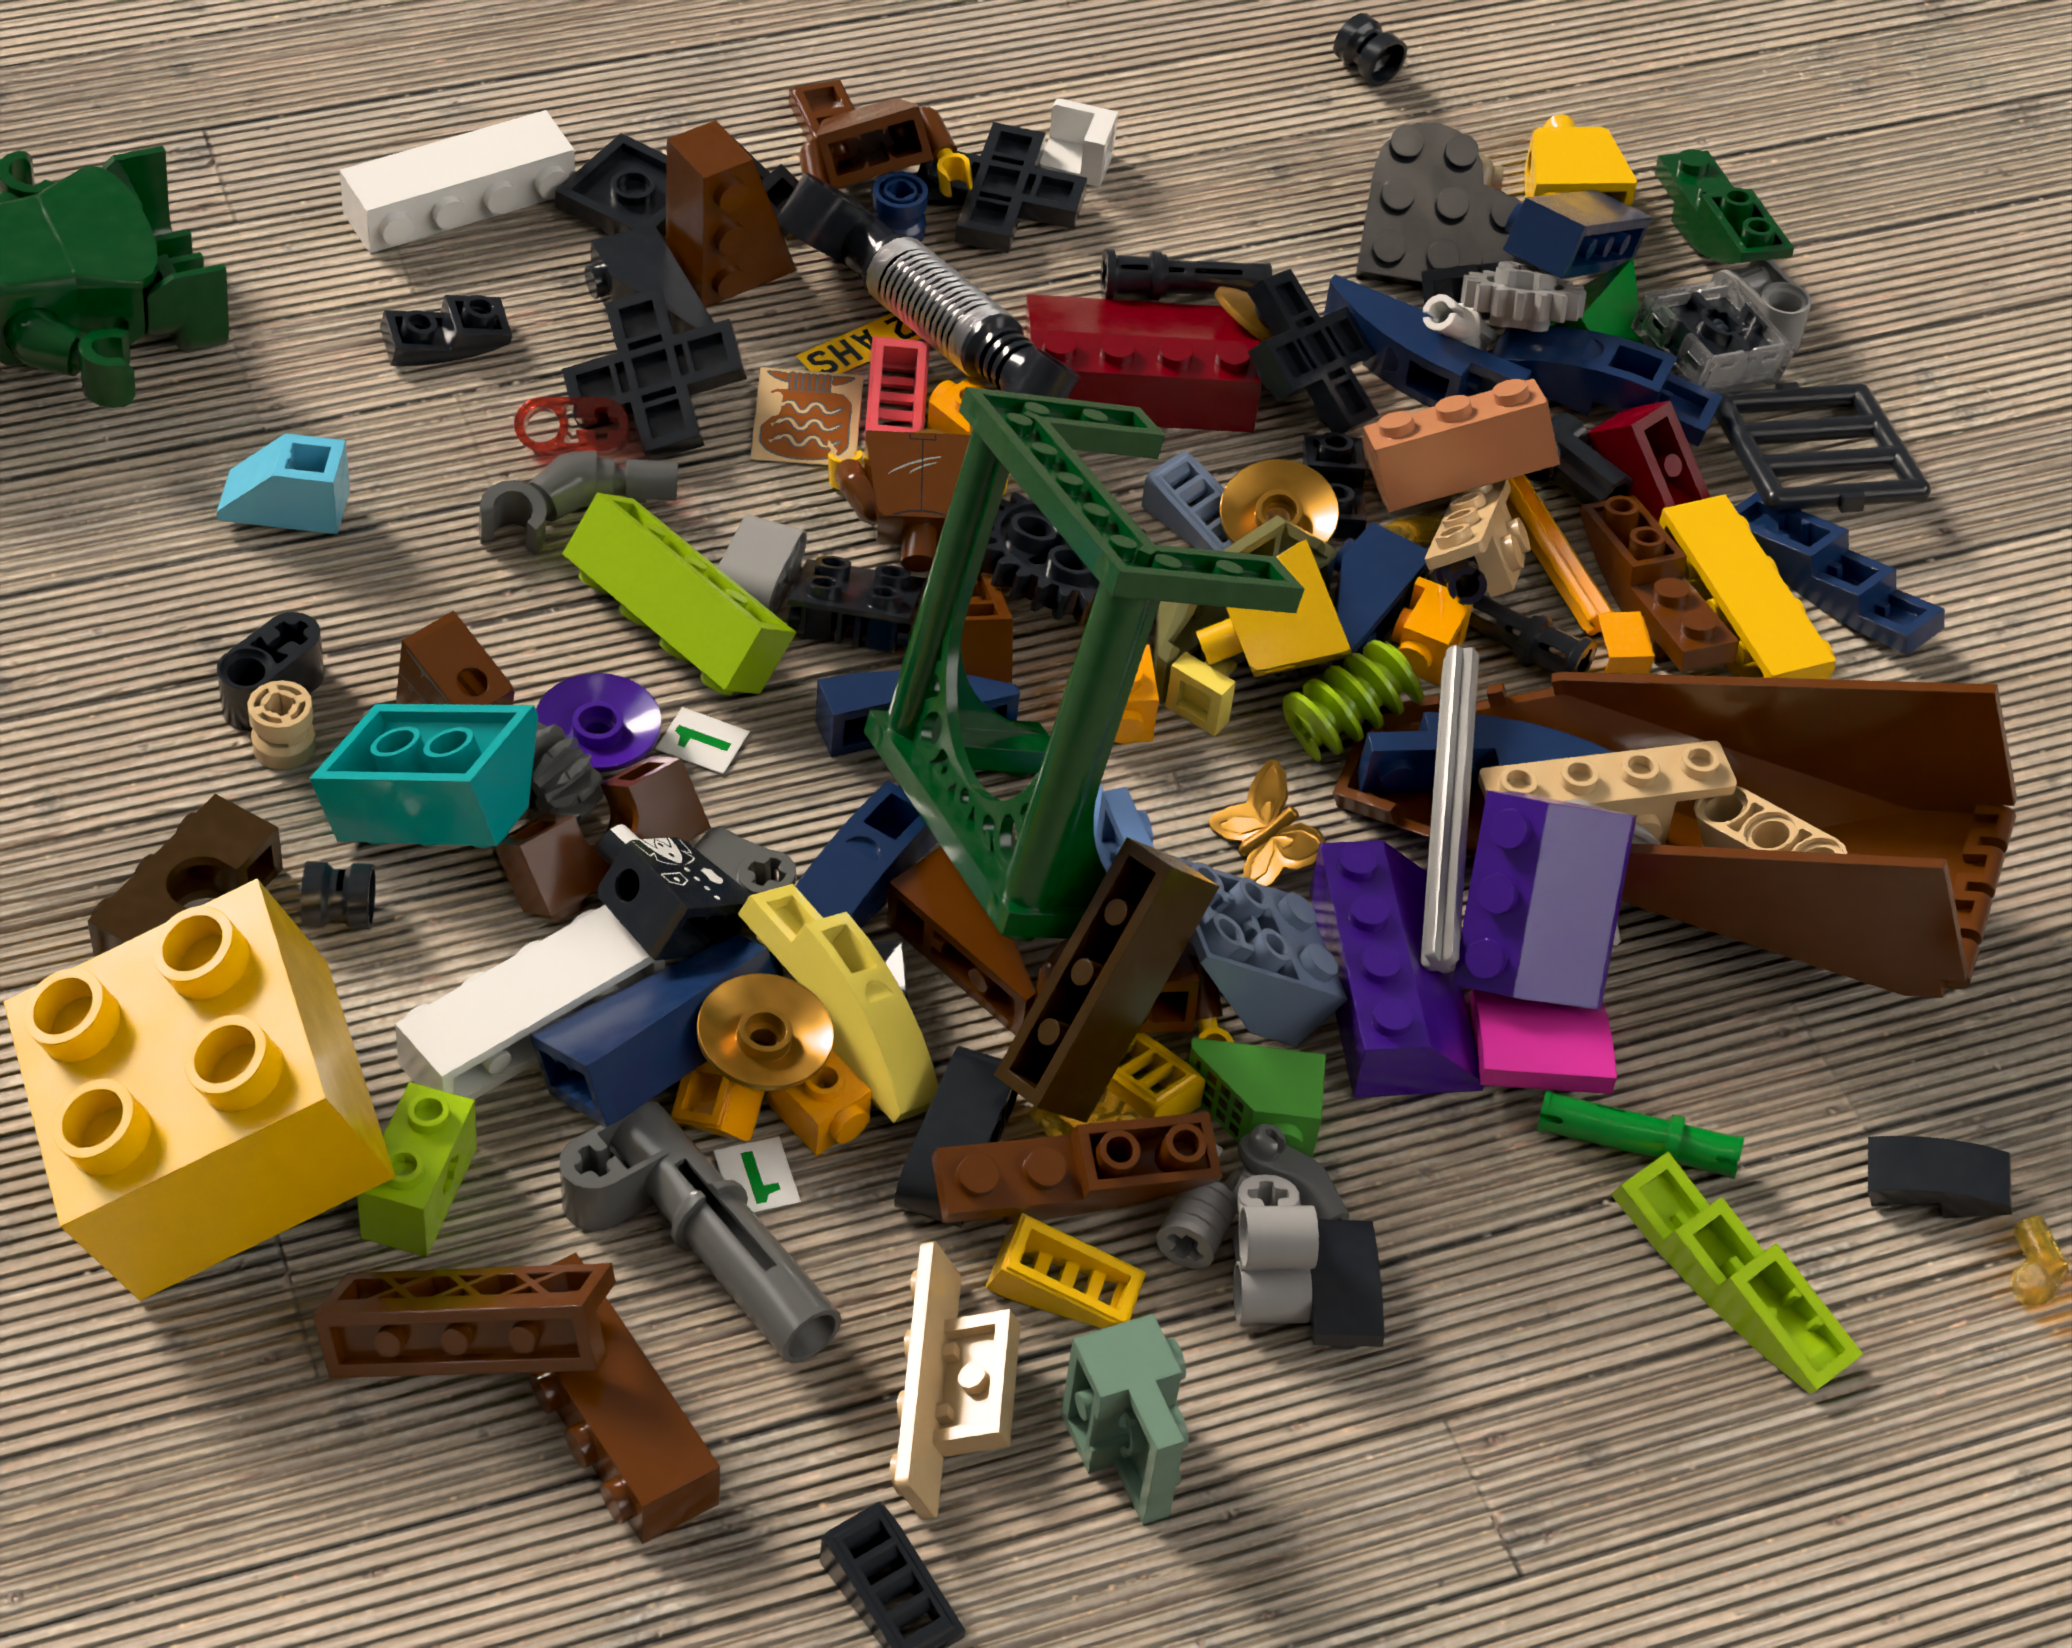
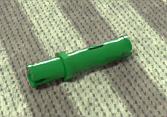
M1547 1089L1536 1130L1541 1133L1544 1131L1655 1159L1669 1152L1680 1165L1726 1175L1731 1179H1735L1738 1169L1737 1163L1740 1161L1744 1143L1743 1136L1737 1135L1736 1137L1686 1125L1685 1117L1672 1114L1669 1121L1553 1093L1552 1090Z

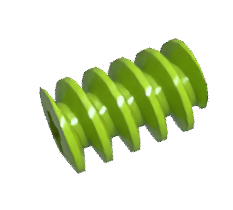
M1372 640L1364 646L1363 655L1359 653L1348 655L1343 660V668L1339 666L1329 667L1323 673V682L1319 679L1307 681L1303 686V695L1299 692L1287 694L1283 698L1282 708L1285 720L1300 745L1316 762H1320L1321 753L1319 746L1322 744L1336 755L1344 751L1339 733L1342 731L1357 743L1364 738L1359 722L1362 718L1377 730L1384 725L1380 711L1381 706L1384 705L1397 717L1403 714L1404 707L1400 698L1401 693L1404 692L1417 704L1423 701L1425 697L1420 682L1405 656L1391 644Z

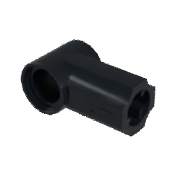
M1560 413L1551 419L1560 465L1525 474L1527 479L1537 484H1544L1552 480L1583 505L1606 501L1613 496H1628L1630 494L1634 480L1591 447L1589 433L1575 416L1569 413Z

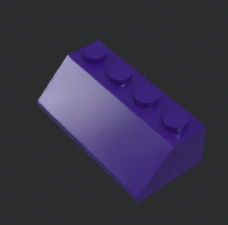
M1383 840L1320 843L1310 887L1312 906L1317 916L1316 925L1326 949L1337 962V974L1348 998L1335 1011L1353 1098L1483 1091L1484 1085H1480L1479 1057L1462 986L1452 984L1455 969L1450 973L1444 974L1439 971H1428L1421 964L1427 872Z

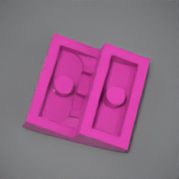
M1471 989V1026L1476 1048H1478L1480 1085L1604 1094L1613 1093L1617 1080L1616 1062L1610 1024L1603 1002L1601 1009H1591L1517 999Z

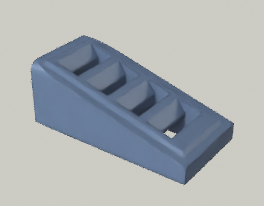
M1182 451L1152 470L1146 476L1141 507L1196 549L1223 551L1232 545L1230 540L1223 543L1219 539V537L1225 534L1220 520V502L1224 488L1193 456L1186 451ZM1194 502L1196 505L1190 507L1188 504ZM1211 517L1216 519L1208 525L1204 523Z

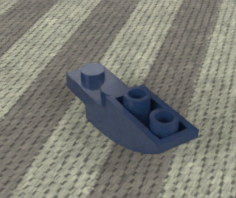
M1336 274L1331 278L1324 315L1347 306L1376 353L1375 356L1362 365L1377 377L1428 407H1434L1437 402L1449 396L1464 395L1469 397L1491 391L1497 384L1506 380H1530L1532 370L1428 328L1423 322V317L1431 316L1423 313L1422 309Z
M1549 326L1548 331L1533 332L1527 329L1506 328L1491 353L1532 370L1530 379L1534 378L1546 398L1588 416L1595 401L1618 412L1627 408L1671 401L1688 443L1699 447L1723 396L1672 374L1671 371L1676 362V356L1635 341L1590 330Z
M1424 712L1419 731L1367 733L1357 771L1361 792L1402 793L1433 791L1439 712ZM1475 714L1470 790H1481L1478 776L1482 768L1613 753V751L1588 740L1548 727L1524 721Z
M887 781L841 827L809 866L795 887L823 918L847 911L861 928L888 903L889 882L912 867L938 841L901 786Z

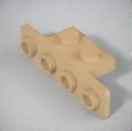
M1508 479L1460 492L1452 497L1424 558L1429 570L1475 556L1479 569L1484 573L1487 580V590L1490 598L1514 590L1521 569L1524 568L1525 553L1530 551V543L1521 519L1519 517L1511 519L1506 501L1511 491Z
M1718 741L1482 768L1478 776V783L1485 800L1487 790L1514 791L1560 801L1571 799L1585 800L1606 810L1637 815L1636 823L1646 828L1660 844L1666 843L1676 802L1732 795L1735 793L1737 780Z
M936 1241L921 1243L918 1270L913 1271L911 1275L910 1286L914 1309L912 1328L907 1330L904 1337V1352L908 1363L905 1390L900 1391L897 1399V1412L901 1424L898 1452L892 1455L890 1462L891 1480L895 1491L899 1496L905 1498L922 1520L938 1516L944 1457L1010 1447L1021 1324L1010 1309L958 1318L961 1276Z

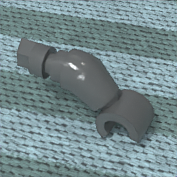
M573 451L561 454L551 461L529 483L510 480L501 481L489 487L482 495L480 502L479 541H492L494 539V532L499 527L506 524H516L527 528L526 548L536 555L544 544L546 521L553 522L581 507H589L597 493L624 495L627 498L635 499L638 503H646V499L676 501L678 462L626 459V466L615 465V458H598L597 451Z

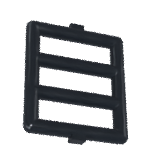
M1797 382L1776 383L1775 389L1717 393L1723 396L1715 418L1765 506L1771 511L1838 507L1841 513L1863 511L1864 505L1924 501L1931 493L1929 482L1870 388L1865 384L1800 387ZM1854 406L1859 416L1745 423L1740 414ZM1872 437L1878 445L1875 448L1763 455L1758 446ZM1892 469L1899 480L1782 488L1777 477Z

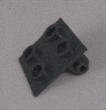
M820 556L816 560L807 559L788 598L787 605H791L787 625L793 630L798 631V637L829 642L833 614L835 612L837 613L834 643L841 644L847 615L855 616L852 645L859 647L865 618H869L865 648L892 653L896 652L897 647L907 649L912 632V625L909 623L923 589L925 578L911 576L909 570L893 565L878 566L873 570L851 566L849 560L837 556Z

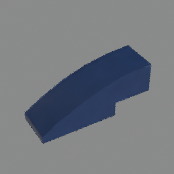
M900 670L854 673L817 680L815 722L831 757L874 748L864 733L870 710H889ZM967 675L971 687L983 703L1002 717L1009 720H1017L1020 692L1016 684Z

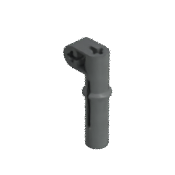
M646 1102L618 1122L608 1127L601 1124L576 1137L564 1147L559 1162L562 1209L567 1219L575 1226L589 1231L606 1230L655 1205L672 1225L671 1236L674 1243L679 1248L685 1251H693L785 1361L799 1363L810 1359L833 1340L842 1321L838 1310L747 1206L748 1196L743 1186L734 1180H725L661 1105L656 1102Z

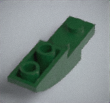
M1687 149L1677 154L1658 155L1655 175L1674 201L1671 221L1681 235L1704 256L1725 264L1791 258L1793 256V245L1752 189L1734 188L1708 150Z

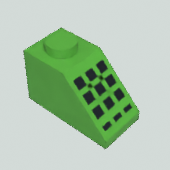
M1192 1038L1188 1064L1205 1079L1201 1106L1238 1143L1244 1135L1251 1133L1255 1126L1272 1124L1283 1132L1287 1142L1286 1145L1313 1158L1322 1120L1326 1054Z

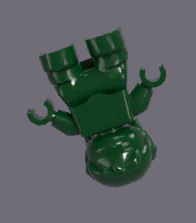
M164 146L112 155L102 167L84 166L57 183L45 179L35 185L33 159L29 153L19 150L7 154L0 159V362L6 366L26 364L29 368L68 376H76L81 371L82 391L87 399L99 406L116 408L129 405L136 395L134 369L129 365V345L142 339L144 335H163L169 333L175 345L185 351H195L227 343L229 339L226 267L224 263L204 267L202 253H193L190 230L172 231L169 213L166 150Z

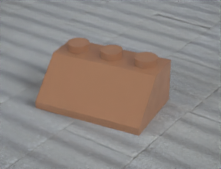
M1534 378L1526 381L1521 379L1506 380L1497 384L1491 391L1469 397L1464 395L1449 396L1437 402L1434 407L1412 413L1406 411L1392 412L1381 417L1377 423L1363 426L1365 464L1388 512L1560 465L1548 401Z

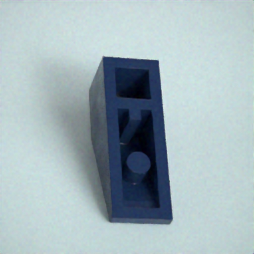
M1374 522L1370 523L1356 541L1349 538L1342 545L1334 565V570L1339 572L1333 606L1350 645L1351 653H1359L1363 655L1364 646L1370 641L1378 640L1384 643L1393 633L1401 611L1404 607L1409 608L1416 580L1418 577L1426 579L1430 574L1424 559L1428 552L1427 549ZM1345 658L1328 662V668L1331 666L1343 668V660Z

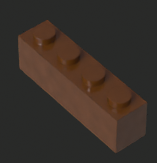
M573 1253L551 1265L584 1263L577 1253ZM605 1298L597 1309V1315L607 1356L598 1370L531 1372L529 1380L541 1408L547 1414L556 1411L567 1427L564 1431L566 1442L576 1462L583 1469L592 1466L602 1481L600 1485L601 1494L613 1519L618 1524L628 1521L641 1543L644 1544L719 1505L720 1466L608 1299Z

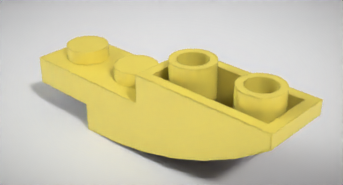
M793 884L750 895L738 915L756 934L759 943L767 947L768 951L773 953L796 981L813 992L824 1004L833 1024L834 1038L832 1050L872 1090V1103L884 1112L893 1123L928 1111L939 1086L922 1032L906 997L889 967L847 911L823 918Z

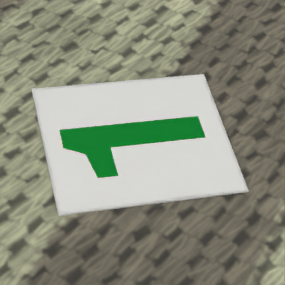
M682 707L655 750L724 774L750 731Z
M779 1136L713 1150L721 1176L725 1180H734L743 1186L748 1196L747 1206L752 1212L801 1202Z

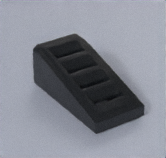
M880 1501L830 1529L822 1536L820 1564L883 1648H948L965 1637L963 1625L901 1526L883 1502ZM891 1565L895 1572L870 1585L867 1578ZM910 1590L914 1597L887 1612L883 1606L884 1604ZM927 1613L933 1622L904 1639L899 1629Z

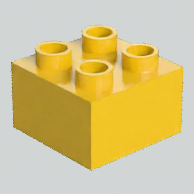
M258 879L204 905L183 910L173 916L168 922L74 968L58 971L45 978L37 986L4 1001L59 1225L139 1301L396 1177L328 963Z

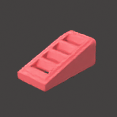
M873 336L869 364L865 437L866 430L917 432L924 430L930 352L929 343ZM882 371L914 374V378L882 375ZM881 387L914 391L913 394L885 392L880 391ZM879 403L913 406L912 411L879 408ZM878 419L911 422L912 428L879 425Z

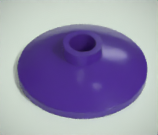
M589 673L563 680L544 694L536 708L538 722L548 727L556 724L562 728L567 738H578L579 747L584 753L592 755L590 763L599 773L620 770L637 763L654 748L661 732V713L653 696L638 683L613 674Z

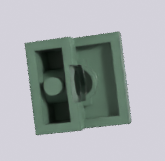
M1154 1314L1073 1338L1061 1417L1087 1473L1115 1466L1142 1525L1170 1516L1175 1486L1181 1482L1179 1467L1183 1448L1189 1444L1187 1426L1177 1402L1180 1381L1186 1377L1184 1356L1179 1344L1173 1337L1165 1338Z

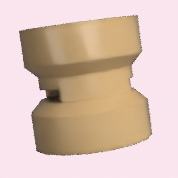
M272 681L259 686L250 695L247 703L250 726L253 728L251 739L254 756L259 763L277 770L294 769L305 764L313 757L316 749L315 730L312 724L313 707L311 695L304 687L290 681Z

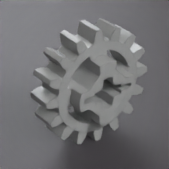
M1503 261L1499 262L1496 272L1483 270V273L1469 272V275H1464L1461 302L1463 303L1462 306L1473 308L1475 312H1490L1489 323L1494 326L1543 332L1548 331L1551 321L1564 323L1565 320L1578 321V318H1583L1587 290H1584V286L1573 285L1572 281H1557V276L1535 265Z

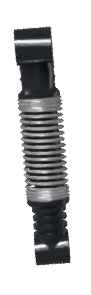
M804 172L776 216L781 227L809 246L850 267L862 278L865 289L876 301L886 307L967 376L977 381H988L999 391L1068 399L1081 377L1061 361L1029 341L1024 336L1022 326L1007 310L999 306L918 239L896 233L851 196L814 175Z

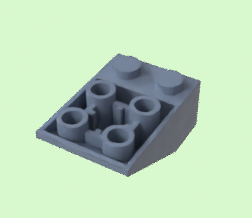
M1176 857L1220 886L1191 937L1200 963L1251 1034L1298 1046L1348 1000L1337 974V962L1326 949L1315 923L1317 916L1313 907L1305 898L1297 893H1287L1259 884L1250 878H1241L1213 869L1201 862L1194 863Z

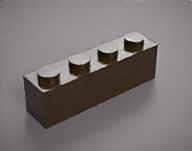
M1127 837L994 1076L1035 1107L1087 1123L1220 886L1175 856Z

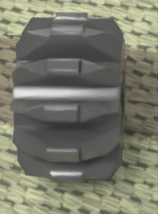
M540 722L537 723L529 807L520 819L528 818L533 821L546 813L575 816L579 824L587 815L594 811L595 805L603 799L602 791L599 787L603 779L601 774L590 763L592 755L584 753L579 747L578 738H567L562 728L556 724L548 727Z

